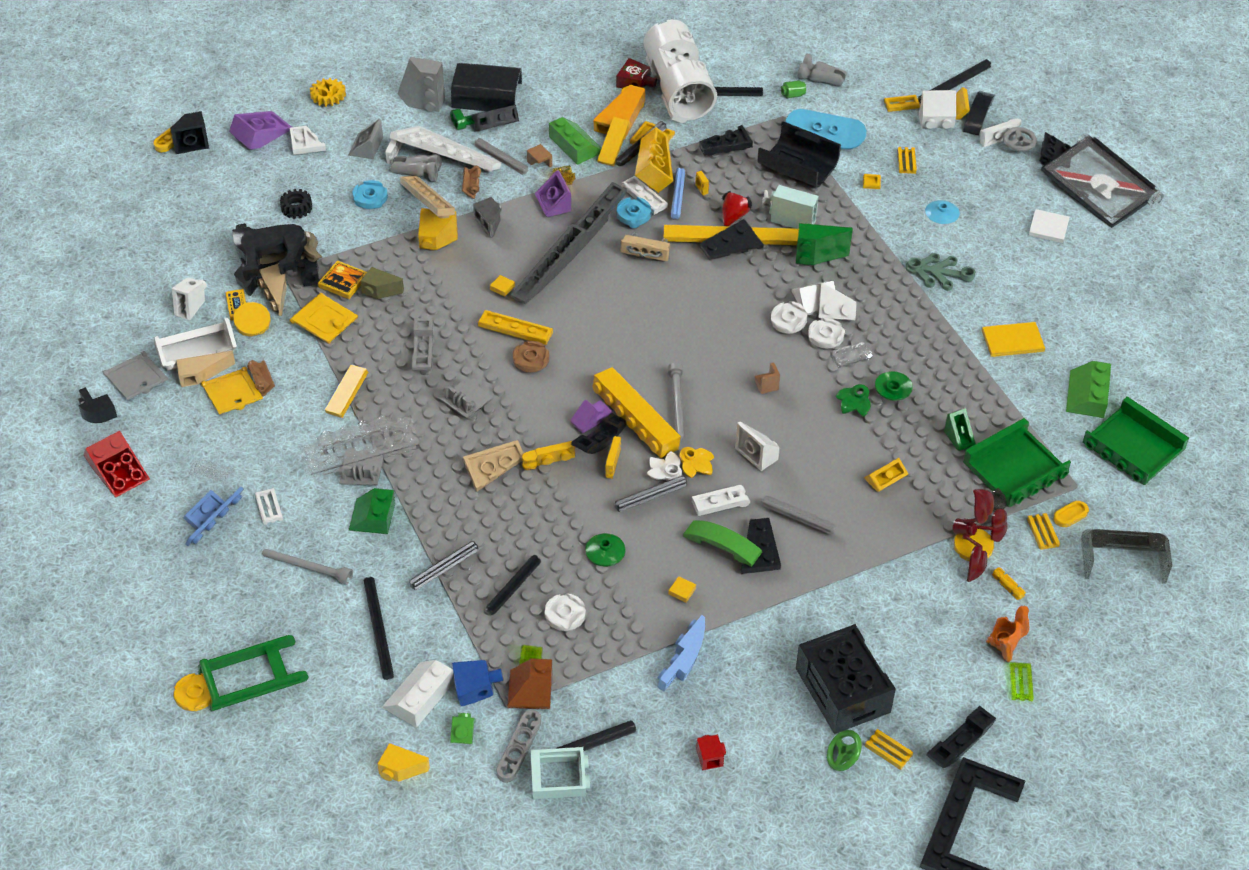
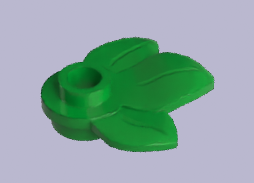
M858 384L852 388H843L836 395L837 399L842 400V414L857 410L864 417L871 408V402L868 399L869 389L865 385Z

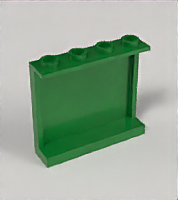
M1127 396L1122 400L1121 407L1094 431L1089 432L1087 430L1085 432L1082 443L1089 450H1094L1100 454L1102 459L1113 463L1118 470L1129 474L1134 481L1146 485L1186 449L1189 437Z
M1025 418L966 449L963 463L1008 507L1020 504L1025 498L1030 495L1034 496L1039 490L1051 486L1058 479H1064L1069 474L1071 464L1070 460L1065 463L1059 461L1028 431L1029 421Z

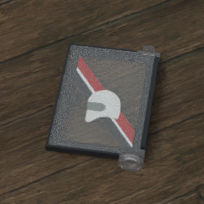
M1080 135L1077 139L1078 143L1041 167V171L1111 228L1127 219L1146 204L1154 207L1164 197L1163 193L1155 189L1156 186L1096 137L1092 138L1090 135Z

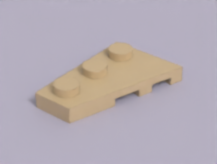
M518 440L463 457V462L476 492L523 461L522 454L524 453Z

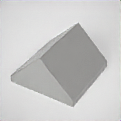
M380 119L358 133L348 154L349 156L374 159L383 139L382 121Z

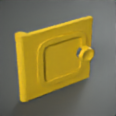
M319 293L290 319V322L292 324L296 323L329 344L358 318V315L323 293Z
M246 366L226 375L201 382V386L205 389L219 415L234 409L242 410L245 405L263 399L248 374Z

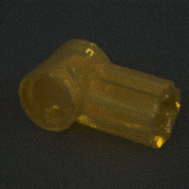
M570 165L553 168V174L559 170L566 184L572 185L576 178Z

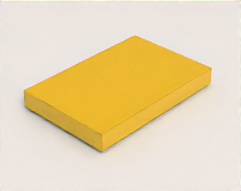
M1036 322L982 327V333L991 357L1045 352V346Z

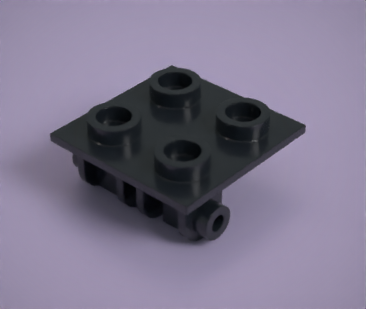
M1045 132L1039 162L1042 165H1046L1071 148V146ZM1071 159L1061 167L1069 169Z

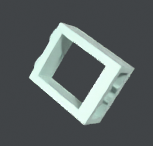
M583 747L531 750L533 799L586 796V789H590L589 775H585V768H589L588 755H584ZM578 761L580 786L541 788L540 763Z

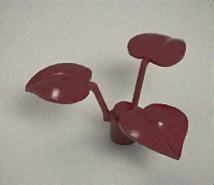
M984 489L973 490L975 518H957L953 523V532L963 535V539L975 545L970 556L967 582H971L981 576L987 567L988 561L987 552L983 551V546L970 538V536L975 535L977 529L991 530V540L1000 542L1005 536L1008 527L1007 512L1004 509H997L994 512L991 520L992 526H980L974 523H985L988 520V515L992 514L994 509L993 494Z

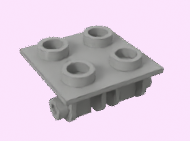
M466 378L455 387L446 385L443 390L445 395L440 400L468 419L494 397Z
M347 453L344 465L338 469V473L341 475L339 484L378 485L385 454Z

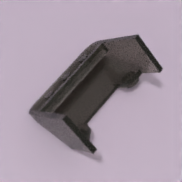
M1088 528L1082 532L1081 546L1085 579H1089L1094 564L1093 548L1158 552L1162 584H1166L1172 568L1169 539L1164 534Z

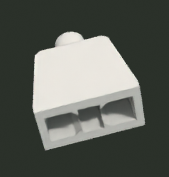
M186 278L172 288L175 316L187 320L192 319L205 302L204 289L207 287L205 281ZM186 306V308H185L186 313L181 312V311L183 310V308Z

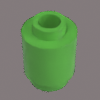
M800 80L784 82L783 86H781V94L786 99L801 97L806 94V84Z

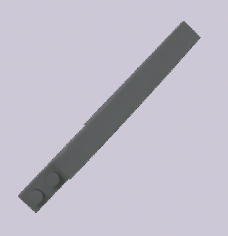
M611 182L576 224L572 223L510 294L511 297L526 304L551 282L605 225L610 212L627 194V188Z

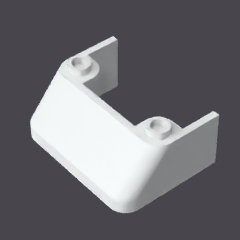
M225 318L223 323L159 339L158 336L154 337V345L161 366L166 368L167 371L178 368V359L232 351L237 347L229 318Z

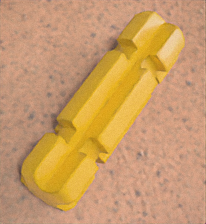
M1001 567L996 568L992 576L996 580H1000L999 583L1009 593L1012 592V595L1017 600L1022 599L1025 596V590L1020 586L1018 587V584L1008 574L1005 575L1006 572Z

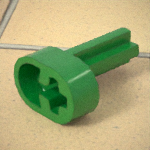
M460 109L450 111L451 121L457 130L465 129L466 125L474 124L471 115L464 117ZM480 118L481 122H485L484 118Z

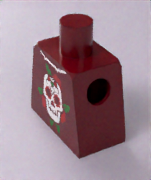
M628 58L616 75L617 88L623 89L629 85L645 88L646 85L655 87L657 84V78L651 77L650 66Z

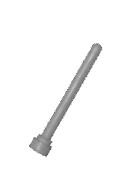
M675 362L668 365V375L672 378L676 432L683 438L684 429L680 388L683 366Z
M269 549L262 551L264 557L336 577L339 583L348 585L347 578L353 577V570L346 567L335 569Z

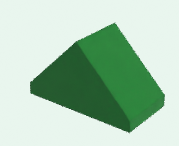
M966 408L947 414L944 433L956 449L960 451L974 446L976 443Z

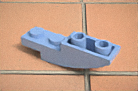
M703 615L698 620L694 619L687 629L689 631L686 635L681 634L675 642L677 648L676 654L670 661L671 666L668 670L664 668L658 676L659 683L657 687L665 691L676 677L684 681L690 673L704 638L705 617Z

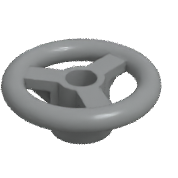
M1014 127L1004 133L1003 141L1010 149L1024 152L1035 147L1037 138L1032 131L1026 128ZM1015 133V139L1009 141V135ZM1021 133L1027 134L1031 140L1026 139Z

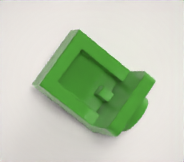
M458 713V717L452 716L450 743L473 744L476 718H471L470 713Z

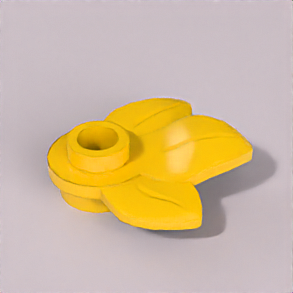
M684 447L680 451L679 457L683 464L682 470L688 477L693 478L696 472L706 475L712 474L713 468L710 461L714 459V455L710 451L703 448L693 449L691 447Z

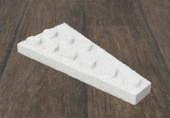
M421 126L393 131L390 134V139L430 151L433 154L443 155L474 166L477 165L488 172H493V170L500 169L502 162Z

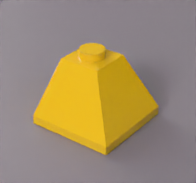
M421 208L418 233L420 249L438 250L458 239L456 211L455 215H449V218H439L430 209Z

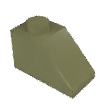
M371 267L360 280L362 293L376 299L404 292L403 278Z

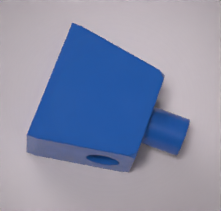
M485 660L452 663L457 697L461 706L473 704L493 696L492 683L504 681L501 668L490 671Z

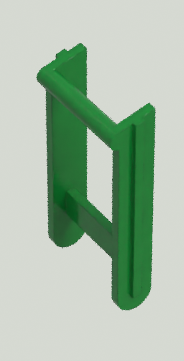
M286 635L213 659L200 660L198 674L201 675L202 673L204 675L211 697L210 711L212 712L307 681L309 676L306 671H298L287 675L279 652L281 649L295 645L294 636ZM265 654L267 655L275 679L219 696L211 671Z

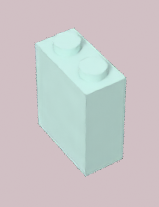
M778 185L776 191H773L770 197V201H772L769 210L771 222L799 229V223L815 224L819 196Z

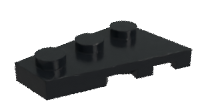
M740 125L735 131H725V135H714L699 141V147L704 156H712L718 153H729L730 151L753 148V141L744 126Z
M743 219L701 242L700 248L708 259L711 260L730 256V254L736 252H748L750 249H763L764 244L746 220Z
M751 519L749 521L747 539L759 547L762 553L752 567L742 563L741 574L781 570V562L770 519Z

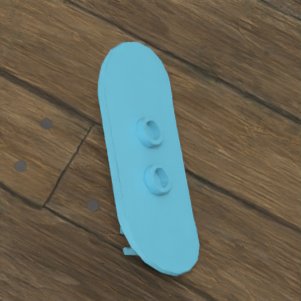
M807 109L793 110L786 118V122L841 144V149L856 148L866 138L867 130L860 120Z

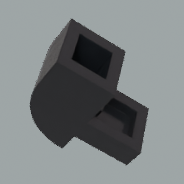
M86 387L79 390L81 398H78L80 404L78 406L84 420L90 423H103L117 417L115 406L108 394L92 399Z

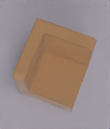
M539 144L527 150V162L530 165L544 162L549 167H552V154L543 145Z
M773 362L770 363L769 373L755 376V383L761 394L779 390L780 373Z

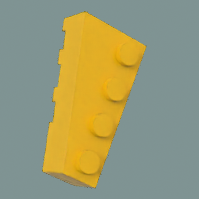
M655 127L641 138L635 176L646 183L650 189H654L659 193L673 182L668 136Z

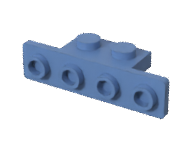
M240 487L225 502L210 490L183 517L196 529L185 544L187 546L192 542L197 544L204 536L201 533L205 529L210 531L217 523L215 519L218 516L223 518L230 510L228 506L231 503L236 505L243 496L240 494L244 488Z

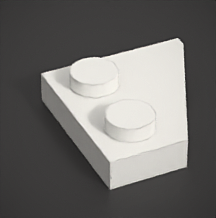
M307 126L290 128L293 155L326 151L325 143H321Z
M821 283L818 319L830 318L855 321L856 301Z

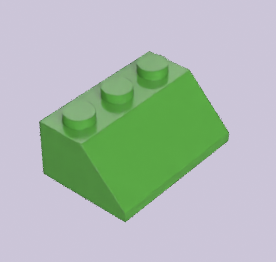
M564 117L549 123V138L577 165L600 154L602 148L577 123Z
M1091 361L1070 370L1066 412L1104 418L1109 396L1110 363Z

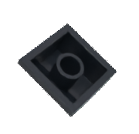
M202 111L184 114L170 127L175 154L209 149Z

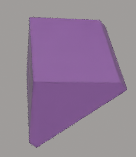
M557 170L535 192L547 217L571 212V192L560 171Z

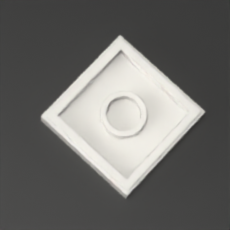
M1035 209L1028 236L1063 243L1070 217Z

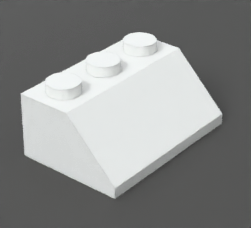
M437 660L420 662L382 708L417 728L454 684L453 669Z

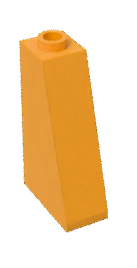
M629 85L594 118V131L607 134L613 117L630 121L625 135L626 138L643 103L646 101L645 88Z

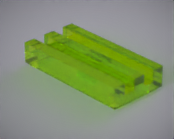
M1010 662L1011 699L1033 701L1031 663ZM1015 668H1018L1020 694L1016 692ZM1022 668H1026L1028 694H1024Z

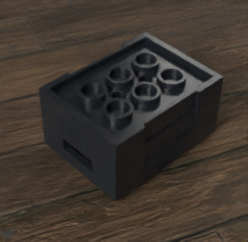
M856 624L799 644L795 669L834 734L891 713L896 688L886 672L883 673L866 646L865 639ZM844 660L845 664H840L837 661ZM853 676V677L855 678V680H854V681L848 680L847 677Z

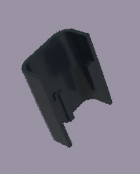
M457 63L451 86V107L489 111L515 105L517 84H522V69L496 65Z
M783 121L777 144L770 151L761 147L758 149V163L818 188L837 166L840 158L841 144Z

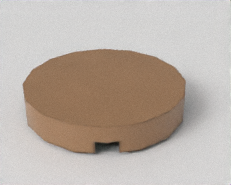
M523 342V345L516 346L513 351V363L518 369L525 372L540 371L549 363V350L540 342Z

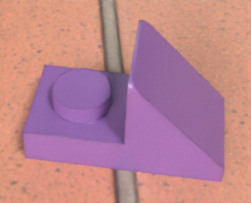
M585 399L572 417L571 423L583 434L600 424L604 418L612 413V410L601 400L592 405Z

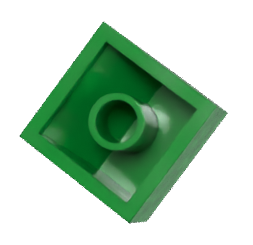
M374 488L358 497L349 531L388 534L396 504L394 490Z

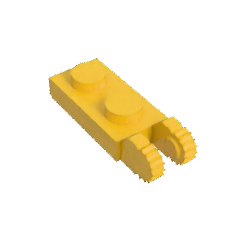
M572 441L528 451L522 454V467L525 470H533L537 465H549L557 461L570 460L575 458V447L571 445Z

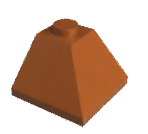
M529 659L510 670L508 708L550 709L553 676L552 659Z

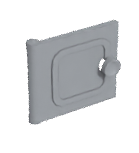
M145 351L111 369L102 371L103 375L109 379L126 400L140 393L147 394L151 391L152 387L168 380V377L154 364Z

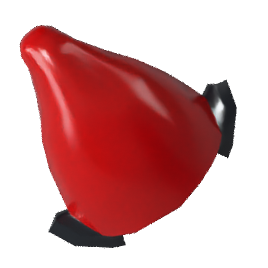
M731 191L723 194L721 199L724 200L722 208L724 226L729 227L750 211L752 201L749 196L745 198L736 193H731Z

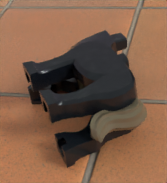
M244 223L236 225V229L232 230L237 254L242 263L235 271L234 276L237 283L243 287L249 296L258 287L256 276L257 279L262 278L261 269L278 264L281 275L286 274L288 270L298 272V267L303 268L304 270L300 278L304 287L316 285L320 281L317 260L323 257L316 249L318 239L313 233L304 231L301 226L284 224L252 229Z

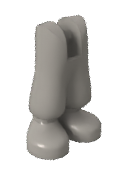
M806 53L803 63L799 67L797 77L799 79H809L812 82H824L841 86L847 72L821 61L813 64L811 54Z
M422 154L411 157L395 156L390 171L395 174L422 177L427 173L429 180L436 182L438 171H440L442 165V158L439 154L431 156Z

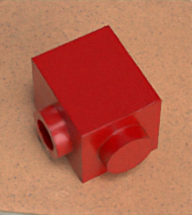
M718 734L704 735L701 738H697L696 750L702 771L723 767L726 749L724 742H720Z

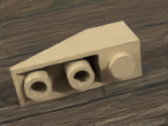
M278 264L261 269L262 278L257 279L260 288H264L266 299L274 298L273 301H270L272 310H278L279 316H282L287 283L285 274L281 275Z
M233 350L178 359L177 367L181 387L201 384L202 381H206L234 365Z

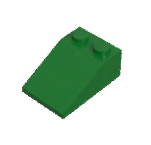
M799 223L795 264L816 265L849 256L853 228Z

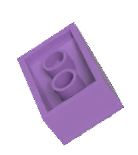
M273 111L234 114L229 132L237 140L241 141L246 148L253 150L261 148L289 132L291 126Z

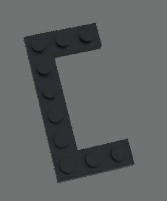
M963 757L922 858L920 868L925 870H991L950 854L975 787L1018 802L1026 781Z

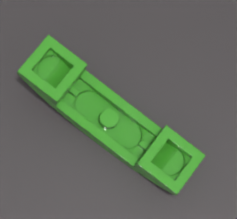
M693 520L683 533V537L701 544L702 541H705L734 554L735 560L751 567L762 553L759 547L745 537L715 523Z

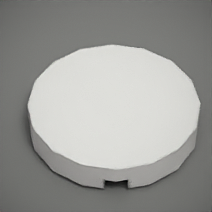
M796 302L780 303L771 312V323L777 331L792 334L799 332L807 323L806 309Z
M821 318V320H815L809 325V340L817 347L825 349L835 348L844 340L845 330L834 319Z
M555 595L545 605L546 621L552 628L557 630L569 631L576 629L585 620L586 610L584 602L575 595Z

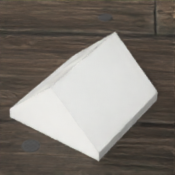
M825 281L793 288L791 292L797 303L806 309L807 315L819 313L821 283L835 289L834 281Z

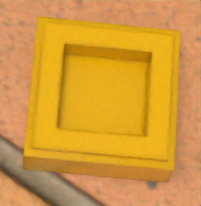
M701 170L696 172L695 186L702 195H707L709 192V180Z
M863 175V188L880 189L881 175Z
M499 275L490 285V290L505 297L515 287V281Z
M678 576L669 589L668 595L687 603L696 590V584Z

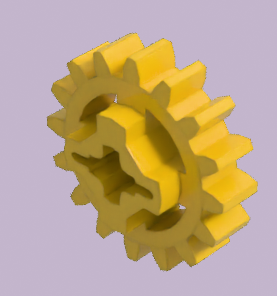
M322 78L321 82L317 80V84L313 83L310 88V97L314 103L318 102L319 106L324 104L327 107L328 104L331 106L334 105L333 103L340 104L339 100L343 101L346 96L345 85H343L342 81L338 82L337 79L331 80L329 78L325 80V78Z

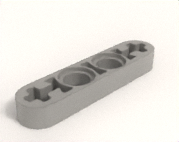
M528 710L522 715L497 766V777L500 781L508 783L516 778L541 726V714L538 711ZM535 717V721H532L530 728H528V719ZM521 734H526L530 737L524 742L518 740V736ZM517 751L521 756L517 759H512L509 754ZM508 763L511 764L510 773L503 775V771H506L508 768Z

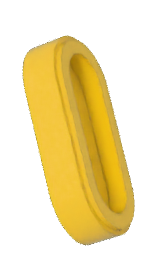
M1073 501L1057 510L1053 520L1060 527H1069L1088 515L1089 507L1082 501Z

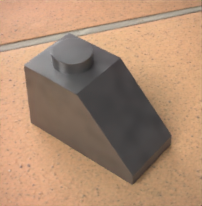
M489 197L474 203L473 211L474 218L491 238L494 236L501 220L500 212L502 209L498 202Z

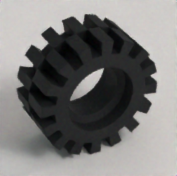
M293 189V192H291V190H288V194L284 192L283 196L280 197L281 211L288 218L293 216V219H296V216H299L300 219L302 215L306 217L307 213H311L312 200L307 191L303 192L302 189H299V191ZM295 202H300V203H301V204H299V205H291L292 203H295Z

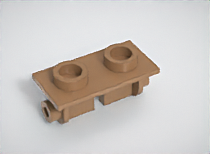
M477 165L473 166L470 170L466 167L464 168L462 192L472 199H475L476 193L480 189L479 177L481 169Z
M251 360L247 365L248 370L251 371L256 389L264 397L275 387L265 360H262L260 363Z

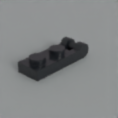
M516 105L471 115L475 124L473 126L475 132L519 121ZM480 118H484L486 124H481Z

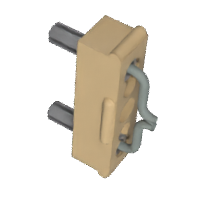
M633 233L632 236L625 235L624 239L621 240L620 252L662 261H668L670 243L665 238L662 241L641 238L638 237L637 233Z

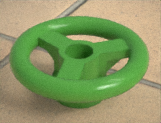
M844 730L838 733L830 742L827 750V761L833 770H847L859 759L862 742L860 736L855 731ZM850 736L854 739L855 743L847 745L844 744L842 739ZM837 745L839 755L836 762H834L833 753Z

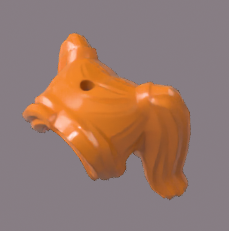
M1025 605L1020 606L1016 610L1014 622L1009 621L1008 617L998 618L993 632L987 638L988 640H986L987 644L990 643L991 646L1002 652V656L1007 662L1012 660L1013 651L1020 639L1029 632V608Z

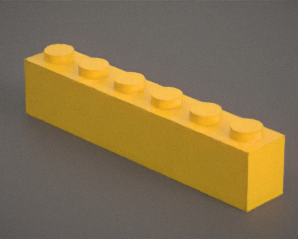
M613 367L594 375L592 385L594 392L616 412L618 417L626 420L627 426L650 447L652 452L662 458L670 451L675 452L679 450L681 436Z

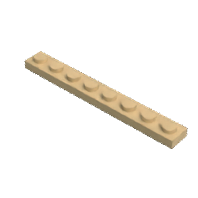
M418 176L400 177V184L439 218H449V215H455V208Z

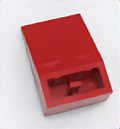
M120 430L85 448L84 457L115 498L150 480Z

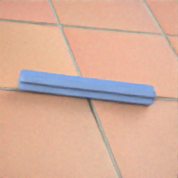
M684 168L676 169L671 209L672 219H679L681 214L685 180Z

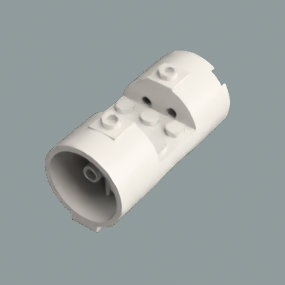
M673 19L659 25L658 23L655 24L646 33L643 44L647 54L646 60L651 68L653 77L661 80L660 87L664 95L663 101L671 120L685 123L687 120L703 117L714 107L717 101V92L706 69V65L702 61H698L699 51L689 28L683 22Z

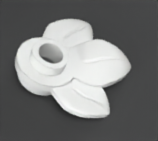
M672 451L667 454L665 460L650 457L651 470L647 474L653 479H666L668 481L682 476L681 460Z

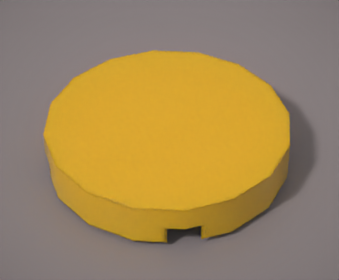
M249 302L239 306L233 316L237 331L244 336L251 337L262 334L269 329L271 323L270 313L267 308L256 302Z
M977 529L976 534L970 536V538L983 546V551L987 552L989 558L994 549V541L991 540L990 534L986 531ZM956 534L954 550L962 559L970 562L971 552L975 545L963 539V535Z
M195 673L188 674L176 683L174 687V700L182 709L198 711L211 704V697L202 673L201 675H195Z

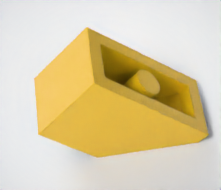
M389 743L377 764L380 776L387 781H392L393 779L399 782L428 772L430 769L428 757Z

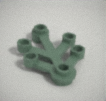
M931 253L922 260L911 258L906 263V270L917 274L924 281L926 287L932 288L935 286V279L926 274V272H929L942 284V288L946 291L952 290L953 282L944 275L959 277L969 282L974 280L976 273L975 269L969 266L962 268L961 271L945 268L957 265L958 259L955 256H949L946 260L939 262L940 255L937 253ZM929 263H937L933 266L927 265Z

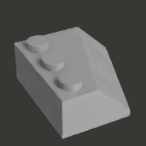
M415 57L409 58L398 91V95L408 107L424 109L430 112H440L445 100L442 62Z

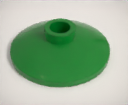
M889 371L877 377L875 389L883 398L899 401L907 398L912 393L913 384L909 377L903 373Z
M602 533L593 536L587 542L585 552L587 558L592 563L608 567L616 565L624 558L626 548L624 542L618 536Z

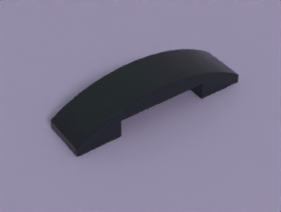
M983 91L977 93L966 119L963 132L979 136L995 94Z
M611 413L602 420L601 426L588 436L580 435L571 442V445L588 454H595L610 445L614 436L618 437L627 425L626 420Z
M979 705L966 717L965 723L944 742L939 741L927 752L926 756L943 769L960 759L989 730L996 721V717Z

